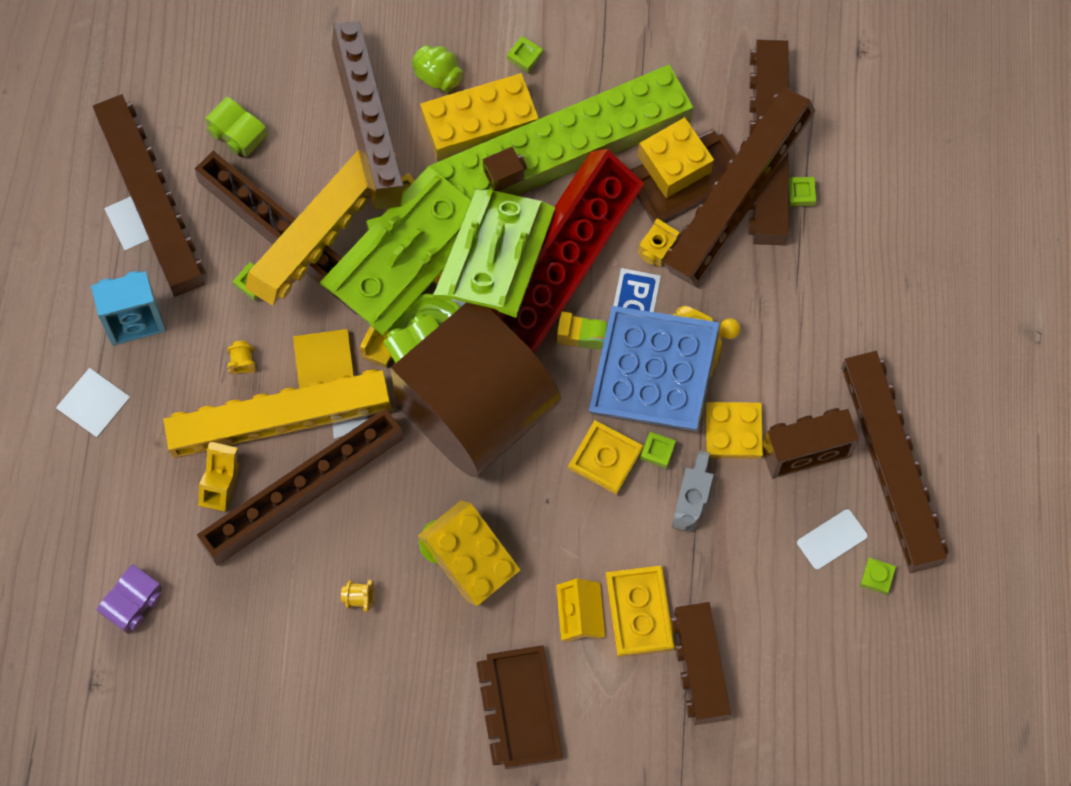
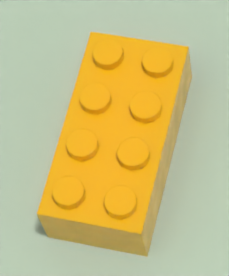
M522 73L420 103L421 119L437 162L539 119Z

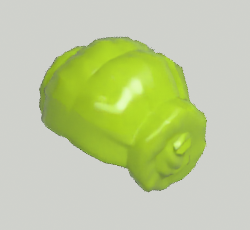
M425 45L416 51L412 59V68L415 75L429 86L442 89L446 94L456 88L463 78L464 72L458 67L456 55L448 52L444 46L431 47L430 45Z

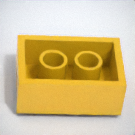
M460 500L417 535L466 602L475 606L481 604L520 571V568L474 506L469 502Z

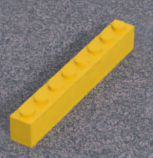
M359 150L248 272L245 289L272 306L280 298H286L294 281H300L304 277L308 265L311 262L315 264L321 257L323 248L326 245L330 247L333 244L338 231L341 228L346 229L353 218L352 215L356 211L358 213L362 211L370 194Z
M371 369L362 372V375L350 377L344 375L327 383L321 381L312 382L307 387L300 389L290 387L282 389L277 394H257L250 400H230L225 405L218 407L203 406L198 408V411L191 413L175 412L170 417L163 418L168 450L173 458L205 452L210 442L232 446L377 414L384 408L390 411L392 406L383 370Z

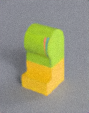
M561 311L557 344L602 349L608 322L572 316V313Z

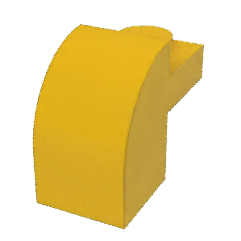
M210 442L207 448L206 471L199 483L198 506L223 512L226 511L238 477V448Z

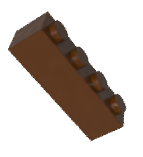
M710 602L675 607L674 616L670 617L672 633L678 634L679 644H675L677 661H682L684 672H680L683 690L688 689L689 700L685 701L688 718L693 717L694 726L727 721L730 718L731 712Z

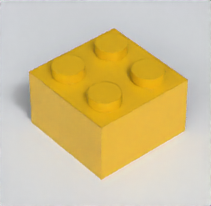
M685 117L639 143L637 156L666 198L710 174L712 171L714 159Z

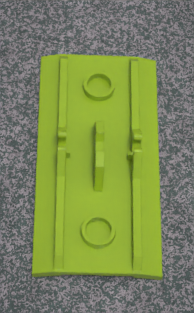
M428 166L402 194L401 206L389 208L320 281V284L332 294H335L383 337L443 272L471 200Z
M476 190L434 292L433 299L450 301L454 299L485 306L517 318L555 213V207L543 201L498 191Z

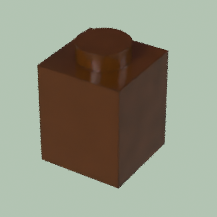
M513 146L483 159V172L493 191H500L524 181V170L527 169L526 163L521 154H516Z

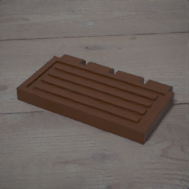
M711 129L698 136L714 159L712 171L710 174L668 198L661 192L643 164L631 169L645 183L636 197L653 225L657 218L665 223L706 201L713 184L721 179L728 162L736 157L723 134L717 136L715 131Z
M544 645L487 654V660L476 662L479 683L491 682V685L480 688L484 711H496L495 714L485 716L488 739L500 738V742L489 745L492 764H504L505 770L562 761L563 756Z

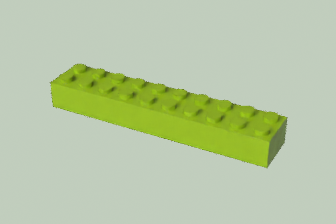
M668 64L429 165V167L438 172L472 201L476 190H493L483 172V159L513 146L516 154H521L526 163L527 169L524 170V181L498 192L518 196L579 170L591 151L608 149L613 154H617L638 145L640 142L684 117L688 122H691L693 106L673 69Z

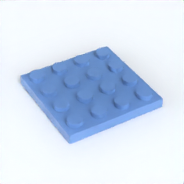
M612 306L590 402V414L698 432L720 332V323Z

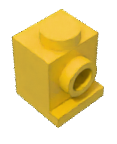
M657 218L652 228L639 244L638 254L641 259L650 265L655 264L661 267L669 249L678 242L680 232ZM653 241H657L660 245L655 244Z

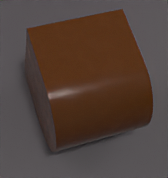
M467 302L391 367L396 406L447 459L471 477H477L561 403V396L554 380L529 347L489 307Z

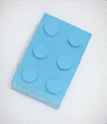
M146 271L129 272L125 277L114 280L107 278L100 280L95 285H91L99 319L112 346L166 332L159 304Z

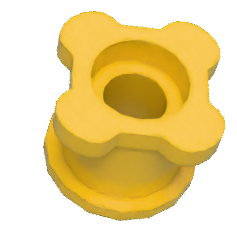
M235 341L232 343V346L227 348V353L230 354V362L227 364L229 374L256 372L255 362L252 360V353L255 351V348L249 345V342Z
M349 580L346 586H342L341 602L345 603L347 609L356 606L363 607L364 612H369L370 607L374 605V580H368L367 584H357L353 580Z

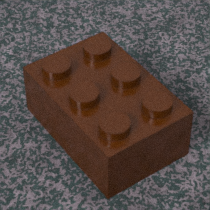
M834 408L824 412L823 416L813 418L809 415L798 419L797 423L790 425L785 423L773 425L767 431L762 445V451L771 478L774 479L850 458L859 438L849 410L844 409L840 411L839 408Z

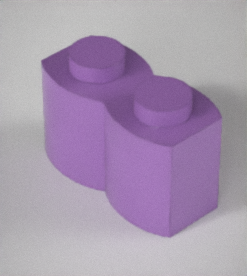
M132 564L118 580L115 587L105 596L96 610L127 634L131 629L134 631L140 626L144 620V616H142L144 611L149 606L153 608L162 597L160 593L162 587L158 582Z

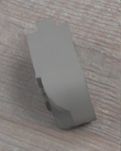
M699 450L695 461V468L685 469L671 528L692 531L697 527L701 514H704L713 479V474L705 472L710 452Z

